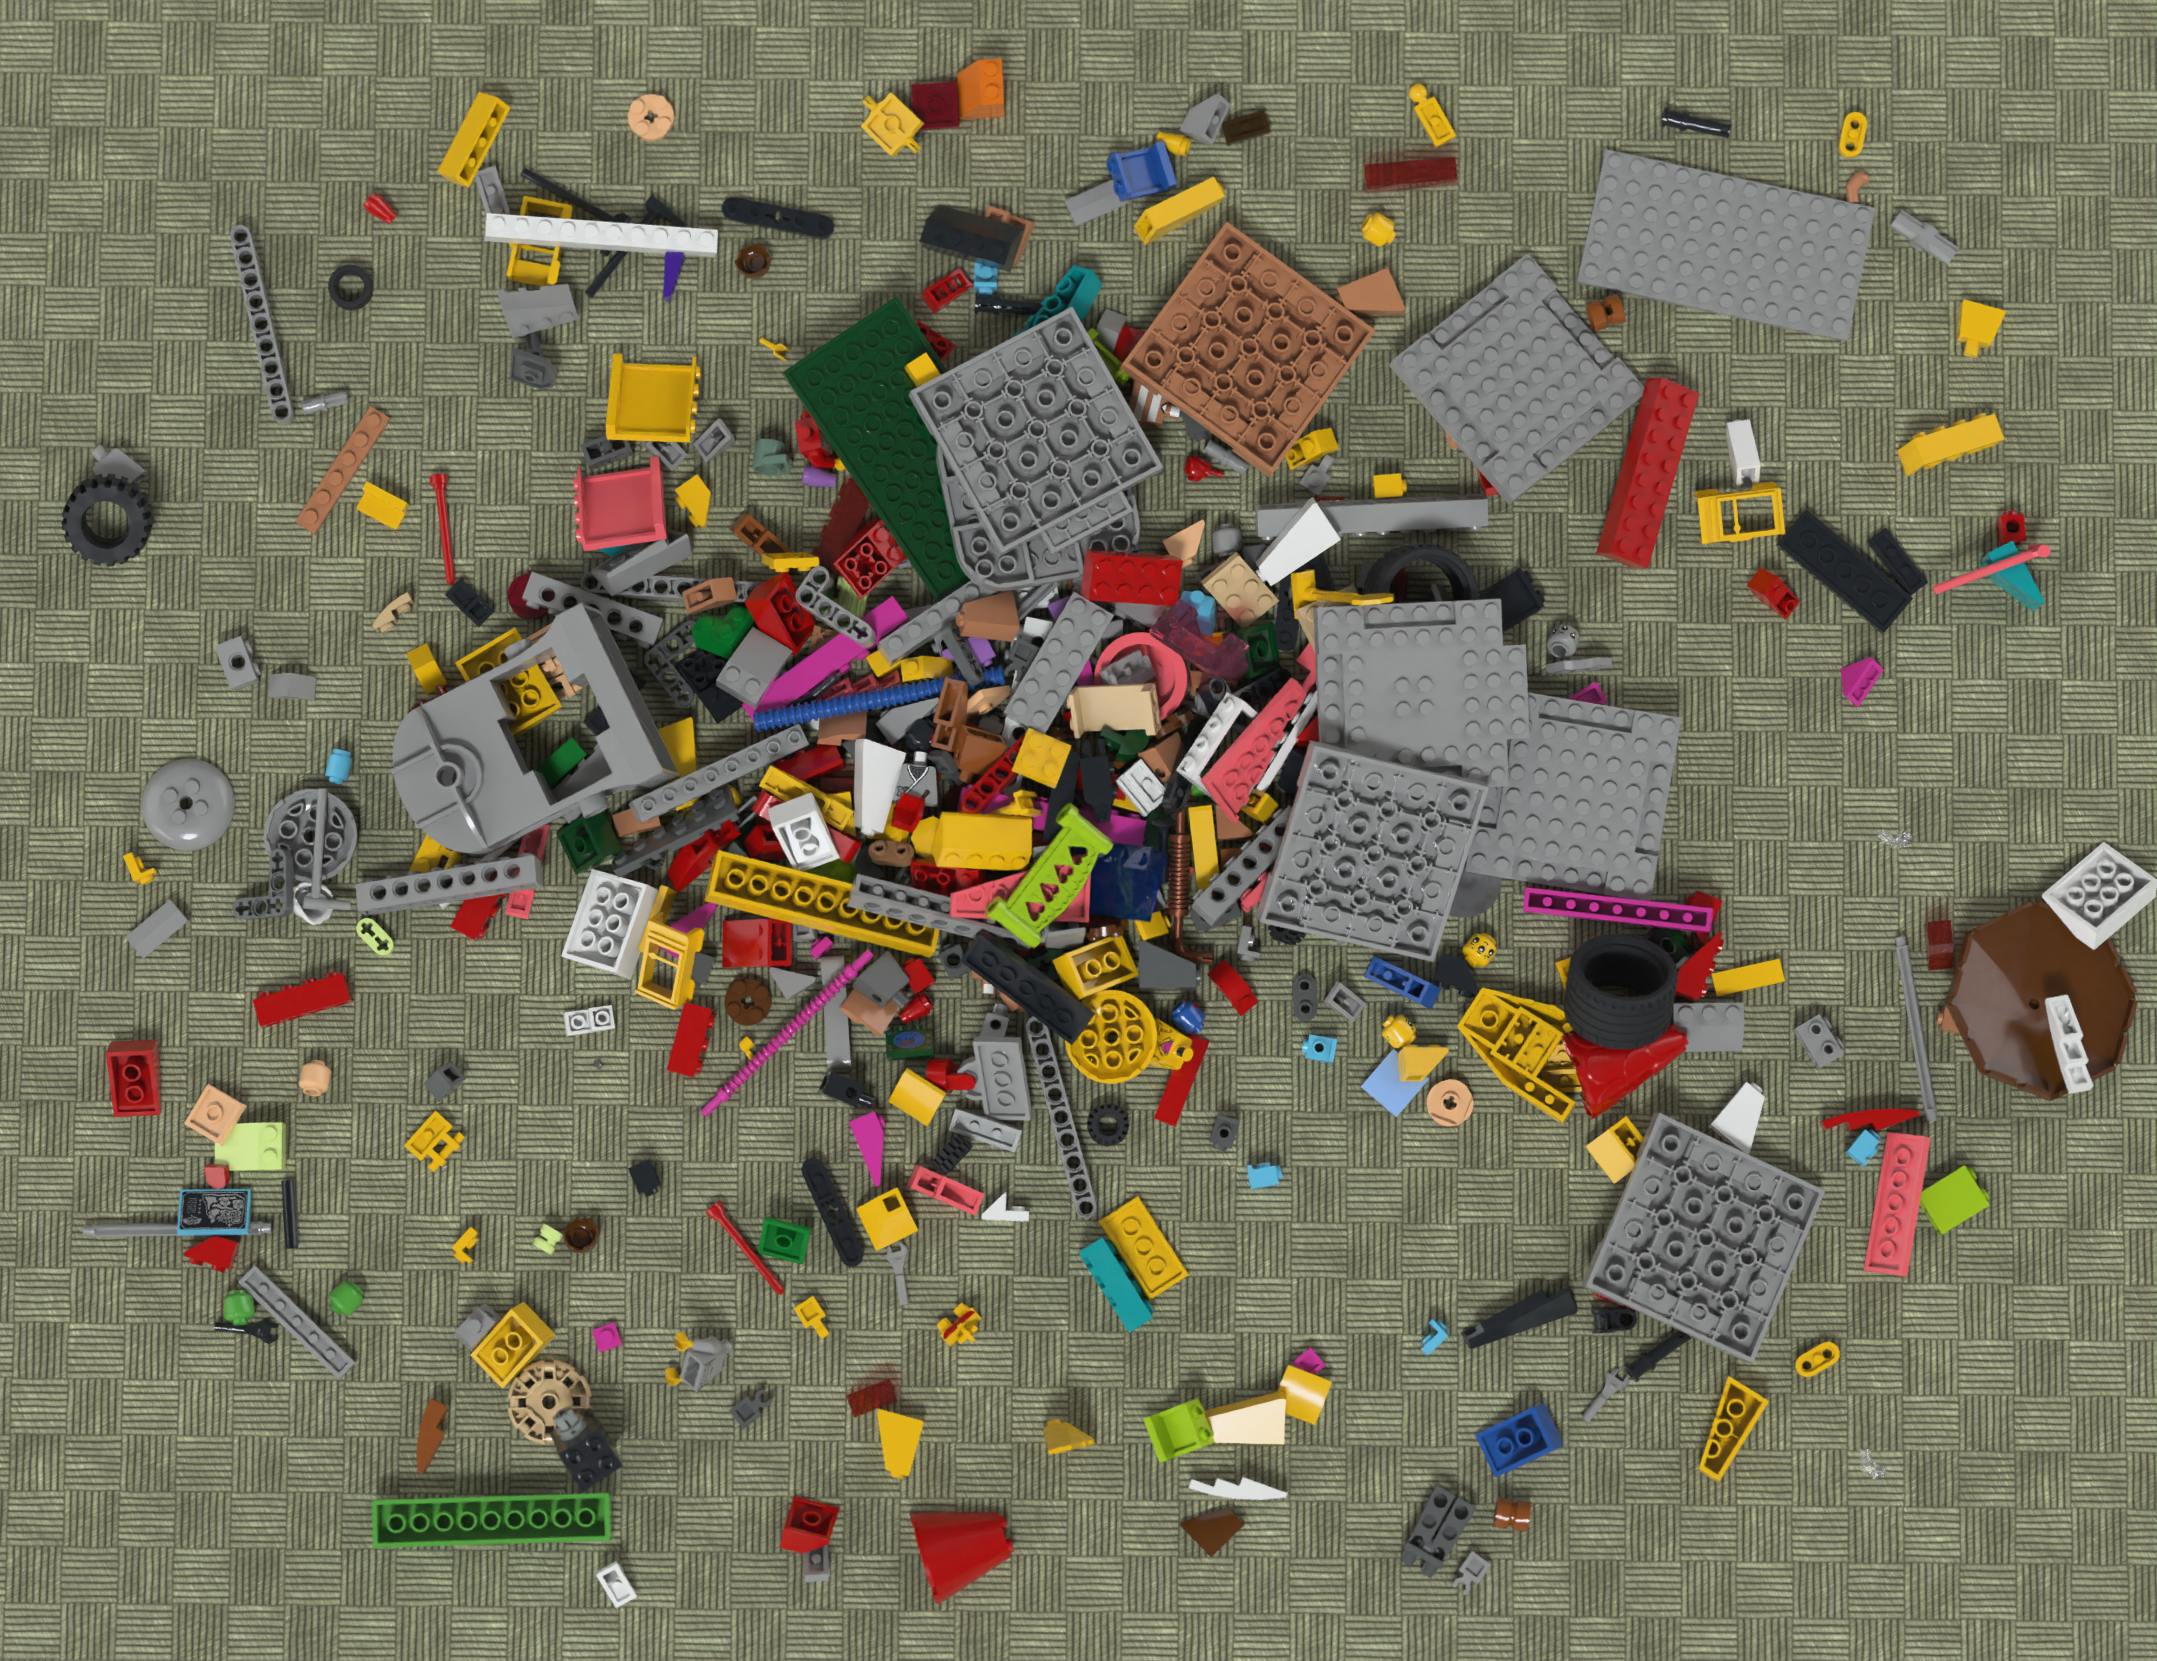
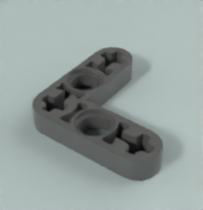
M693 620L683 623L650 649L644 657L647 668L675 703L681 707H687L693 703L694 693L670 662L695 643L692 635H688L685 638L688 642L685 645L681 638L677 636L679 633H681L682 637L687 634L686 628L688 626L692 628L696 623ZM670 640H677L680 643V647L676 652L667 650V643ZM652 655L655 657L661 656L659 662L663 667L665 664L669 666L662 669L658 675L656 671H659V668L656 664H649L651 662L650 656ZM667 672H673L676 675V680L672 684H666L663 682V675ZM680 682L683 683V685L679 686L684 693L690 692L687 695L689 700L686 702L683 699L678 700L680 695L676 689L673 693L670 691V689L677 687Z
M955 620L941 627V636L967 683L975 686L984 681L983 670L966 641L970 637L960 636L959 627L956 626Z
M277 848L271 852L269 856V896L237 899L232 909L237 919L286 917L292 913L294 907L293 856L289 850ZM280 877H283L285 880V884L282 889H280L278 886V880ZM264 901L266 903V911L262 914L260 912V905ZM275 904H284L280 909L275 908ZM246 906L251 907V911H243V908Z

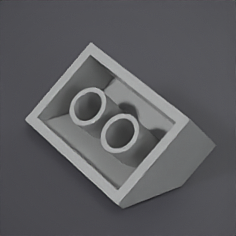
M1744 1002L1674 1003L1671 1025H1676L1680 1032L1684 1031L1689 1044L1685 1045L1686 1051L1684 1052L1742 1051Z

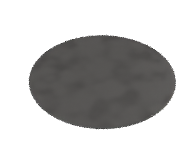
M1467 859L1449 915L1461 918L1474 917L1488 910L1496 901L1501 889V877L1466 872Z

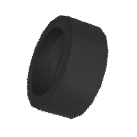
M357 265L341 266L329 278L328 290L330 297L337 306L344 310L354 311L361 309L369 303L373 296L371 278L364 269ZM349 274L360 277L364 283V292L358 299L353 301L341 298L337 291L340 279Z

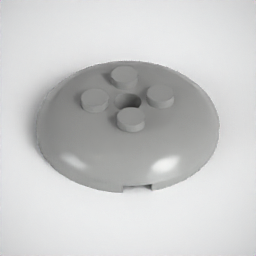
M180 759L161 767L148 781L142 797V814L151 834L164 845L180 851L201 850L217 842L228 830L227 828L235 812V796L227 777L212 764L198 759ZM185 798H191L193 801L192 807L184 810L182 802Z
M317 789L300 790L280 800L270 812L264 828V844L268 856L277 848L289 850L293 856V879L302 882H312L314 842H307L306 835L310 831H315ZM328 792L321 881L335 876L345 868L355 852L358 837L356 822L351 811L344 802Z

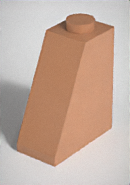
M1388 268L1337 288V296H1334L1336 302L1357 315L1401 316L1406 311Z
M1013 591L964 603L955 619L956 626L959 627L960 636L1013 642L1020 628Z

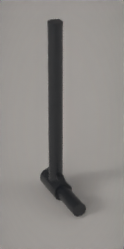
M526 168L521 172L520 176L604 222L630 223L632 219L622 212L612 216ZM601 249L600 254L608 257L611 250Z
M653 195L646 201L645 206L648 213L639 223L650 225L655 218H665L676 227L686 228L688 225ZM617 251L586 290L585 294L593 298L629 251Z

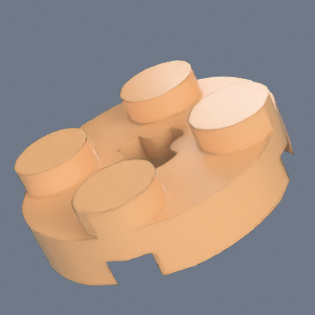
M647 94L631 103L628 121L631 130L646 141H657L664 138L671 127H673L674 112L663 96ZM649 112L658 115V118L654 119V123L645 120Z
M1449 1079L1441 1081L1432 1087L1428 1093L1426 1105L1428 1114L1436 1123L1451 1127L1460 1125L1468 1119L1472 1113L1474 1102L1465 1084ZM1453 1097L1456 1107H1451L1448 1110L1443 1101Z

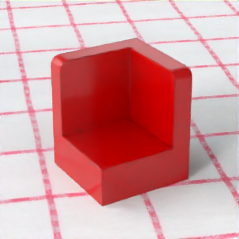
M905 792L902 793L893 809L891 826L913 833L923 816L925 799Z

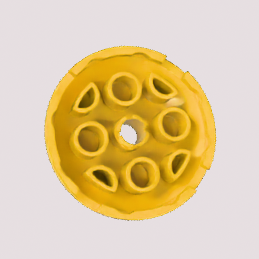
M1119 990L1100 991L1082 1000L1081 1003L1096 1014L1073 1045L1065 1040L1067 1053L1074 1066L1088 1078L1107 1084L1128 1081L1144 1071L1155 1054L1158 1041L1156 1022L1149 1008L1137 997ZM1116 1031L1118 1035L1117 1041L1110 1044L1108 1042V1035L1110 1032Z

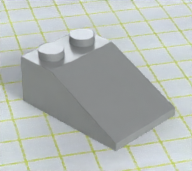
M752 627L716 679V686L756 710L793 651Z

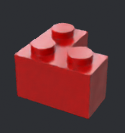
M759 816L755 821L757 826L744 840L750 858L755 860L788 859L772 828L771 822Z

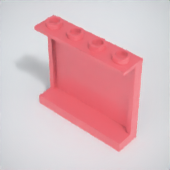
M659 456L650 457V467L621 472L582 477L580 467L577 468V477L573 478L575 491H578V494L574 495L576 508H579V511H575L576 524L580 528H576V537L578 542H582L584 551L667 539L663 470Z

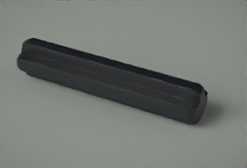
M287 1179L281 1182L285 1247L287 1249H296L299 1245L295 1181Z

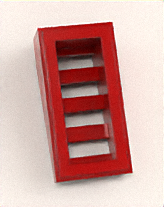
M958 268L923 290L921 298L932 313L936 314L971 289L973 284L962 269ZM954 278H957L963 287L960 288L954 281ZM949 283L955 292L952 293L946 284ZM939 289H942L947 297L944 298Z

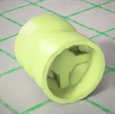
M543 1223L539 1237H535L532 1244L552 1255L555 1251L556 1243L561 1241L563 1234Z

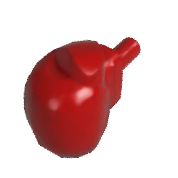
M1192 455L1185 461L1184 473L1188 476V480L1192 482H1198L1202 478L1207 479L1209 474L1220 478L1224 476V472L1211 469L1212 463L1207 462V460Z

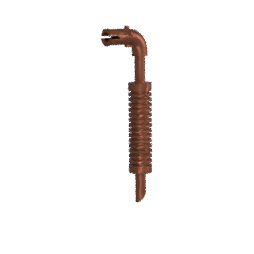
M1184 807L1182 812L1176 814L1175 833H1170L1169 839L1171 841L1169 846L1172 847H1169L1171 851L1169 852V855H1171L1169 857V860H1171L1169 861V869H1171L1169 870V874H1171L1169 875V883L1171 884H1169L1170 889L1168 891L1170 893L1168 897L1171 898H1168V906H1170L1168 907V915L1174 916L1171 947L1174 955L1192 963L1214 965V950L1202 951L1187 948L1183 938V916L1189 915V903H1187L1189 902V898H1187L1189 897V889L1187 888H1189L1188 879L1190 878L1187 875L1190 874V866H1187L1190 865L1188 861L1190 860V857H1188L1190 855V852H1188L1190 851V843H1188L1190 842V834L1185 833Z

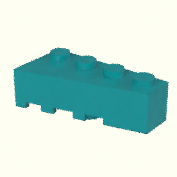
M1073 265L1055 286L1056 291L1052 296L1044 299L1041 303V309L1035 316L1031 315L1027 319V325L1021 332L1017 331L1013 337L1070 307H1073L1082 323L1103 283L1092 270Z
M1102 1237L1078 1252L1128 1333H1131L1153 1318L1151 1313L1154 1310L1147 1300L1142 1301L1138 1295L1142 1292L1135 1280L1130 1282L1126 1275L1129 1271L1122 1260L1119 1262L1113 1255L1116 1250L1109 1240L1105 1242Z

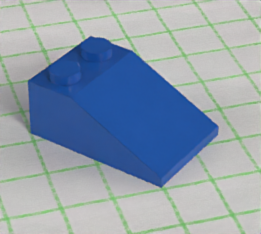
M1544 1403L1475 1435L1495 1478L1564 1446Z

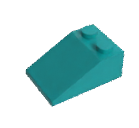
M2011 541L1987 553L1980 560L1982 563L1980 568L2019 554L2014 542ZM2024 562L1985 576H1989L1994 584L2032 611L2037 610L2045 603Z

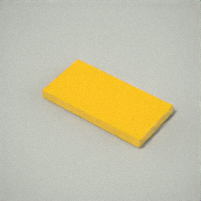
M1138 1196L1098 1221L1149 1301L1189 1275Z

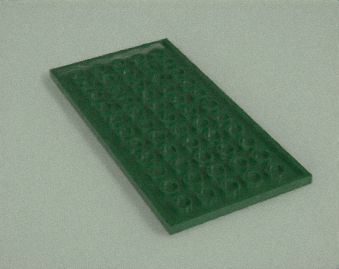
M896 296L783 371L782 375L938 603L971 581V579L961 569L954 550L936 462L938 443L934 436H931L909 397L910 391L917 388V386L905 370V366L924 353H927L941 375L948 372V370L898 296Z

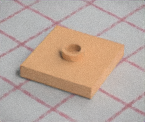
M1009 685L977 691L967 701L966 721L982 718L983 715L986 716L1012 693Z
M208 1083L184 1124L223 1146L245 1110L246 1105Z

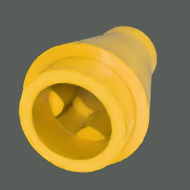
M1159 132L1156 138V143L1164 141L1166 150L1178 157L1181 155L1187 156L1191 146V139L1187 138V135Z

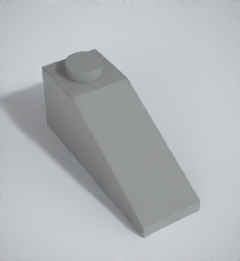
M940 697L894 709L889 708L880 715L881 719L876 725L891 745H900L907 740L905 731L916 719L924 720L925 717L930 719L935 714Z

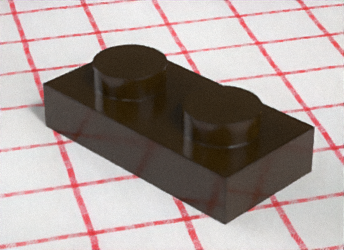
M1265 110L1224 121L1221 125L1227 146L1271 133Z

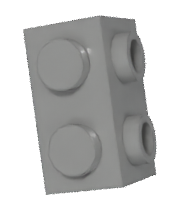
M1820 1014L1793 1029V1032L1817 1070L1844 1054L1842 1051L1844 1046L1837 1036L1833 1037L1830 1032L1831 1024L1825 1016L1821 1017Z

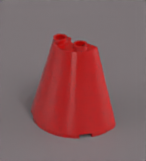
M998 1512L910 1513L916 1542L936 1605L944 1602L1011 1558L1010 1553L1014 1552L1011 1539H1006L1003 1530L1007 1529L1004 1515L999 1516Z

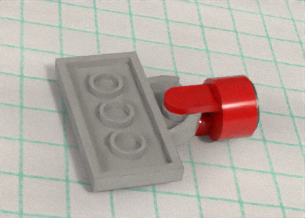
M975 1036L973 1040L975 1056L964 1060L962 1064H954L951 1058H930L925 1067V1080L945 1093H952L953 1090H962L965 1093L964 1097L972 1100H982L985 1117L994 1120L1031 1121L1033 1114L1020 1037Z

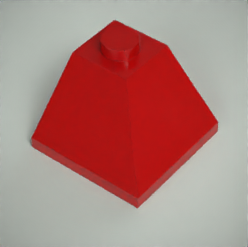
M794 1496L783 1529L780 1548L803 1554L829 1544L840 1508Z

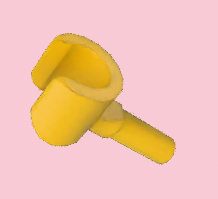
M763 337L759 341L770 348L773 354L782 361H786L782 357L783 351L787 350L791 353V350L783 344H773Z
M746 1036L739 1042V1047L748 1056L749 1060H753V1053L750 1049L755 1044Z

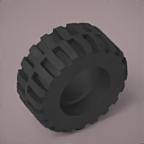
M102 474L95 475L91 480L87 478L82 481L81 485L76 486L69 496L62 513L63 521L61 525L62 530L65 531L64 538L67 543L71 542V550L74 553L79 551L82 554L81 559L86 562L89 558L94 560V565L98 566L101 563H106L107 567L114 566L116 562L124 564L129 558H135L146 545L154 521L152 516L153 508L147 502V494L145 492L141 493L139 491L140 486L135 482L133 485L128 483L129 478L122 476L121 479L115 478V474H108L107 477H103ZM100 501H109L119 505L129 517L130 523L127 532L115 539L98 536L89 528L86 521V513L89 507Z

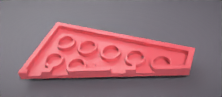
M1293 678L1289 679L1200 780L1227 818L1234 824L1239 819L1237 814L1243 804L1247 805L1250 799L1248 794L1252 786L1259 783L1275 754L1273 748L1278 739L1282 741L1285 735L1283 730L1289 720L1294 719L1307 695L1299 682Z
M1087 853L1072 857L1073 863L1075 865L1079 864L1081 857H1084ZM1054 865L1059 882H1066L1067 876L1072 874L1073 868L1068 865ZM1030 870L951 893L950 917L988 918L984 913L989 903L998 896L1007 901ZM1091 874L1073 902L1054 921L1089 922ZM1040 883L1045 901H1051L1053 894H1056L1059 890L1058 885ZM1026 902L1030 919L1036 920L1039 916L1038 913L1043 912L1044 904Z

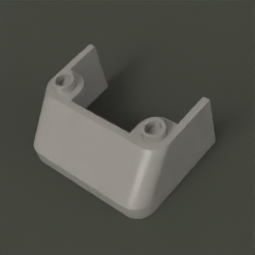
M1048 846L1033 847L1031 862L1028 863L1027 870L1033 867ZM1052 921L1040 931V936H1042L1040 943H1044L1047 948L1079 949L1083 944L1086 932L1085 927L1079 928L1078 922Z

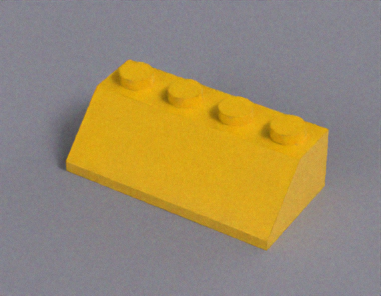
M942 812L931 847L937 867L1026 871L1032 854L1031 817Z

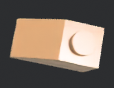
M1203 519L1162 541V546L1167 555L1176 556L1183 561L1182 569L1194 563L1193 559L1196 558L1205 527Z

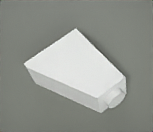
M1750 419L1728 422L1726 440L1735 491L1751 489L1753 484L1759 483L1760 461Z
M1748 1082L1744 1083L1709 1125L1713 1131L1732 1147L1746 1154L1751 1150L1765 1098L1761 1094L1763 1090L1753 1082L1751 1084Z

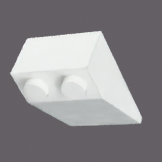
M812 792L768 809L772 828L793 869L804 872L840 858Z

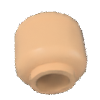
M312 1060L311 1063L303 1065L299 1086L307 1095L320 1096L321 1093H325L328 1090L332 1072L325 1066L323 1061Z

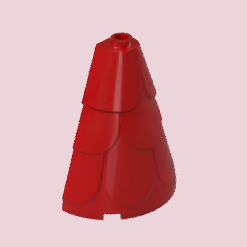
M1670 1025L1666 1033L1654 1043L1635 1049H1612L1599 1046L1586 1040L1577 1032L1561 1036L1567 1056L1574 1065L1583 1092L1581 1099L1586 1114L1590 1119L1596 1118L1609 1110L1626 1095L1636 1090L1652 1075L1656 1076L1686 1051L1685 1045L1689 1044L1685 1032H1680L1676 1025Z

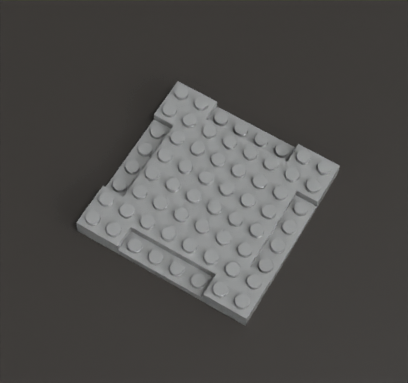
M1529 253L1495 278L1490 285L1428 334L1423 335L1400 353L1389 365L1509 505L1642 399L1645 388L1619 357L1615 359L1557 293L1558 287Z
M1528 692L1530 738L1507 739L1509 786L1489 787L1469 849L1465 871L1633 900L1651 901L1681 718Z
M1310 740L1297 782L1299 789L1273 872L1268 875L1256 918L1261 923L1434 962L1489 786L1482 781L1445 772L1436 773L1357 754L1353 750Z
M1654 1113L1636 1155L1638 1159L1604 1239L1597 1246L1581 1286L1706 1342L1707 1345L1746 1363H1753L1825 1190L1661 1113Z

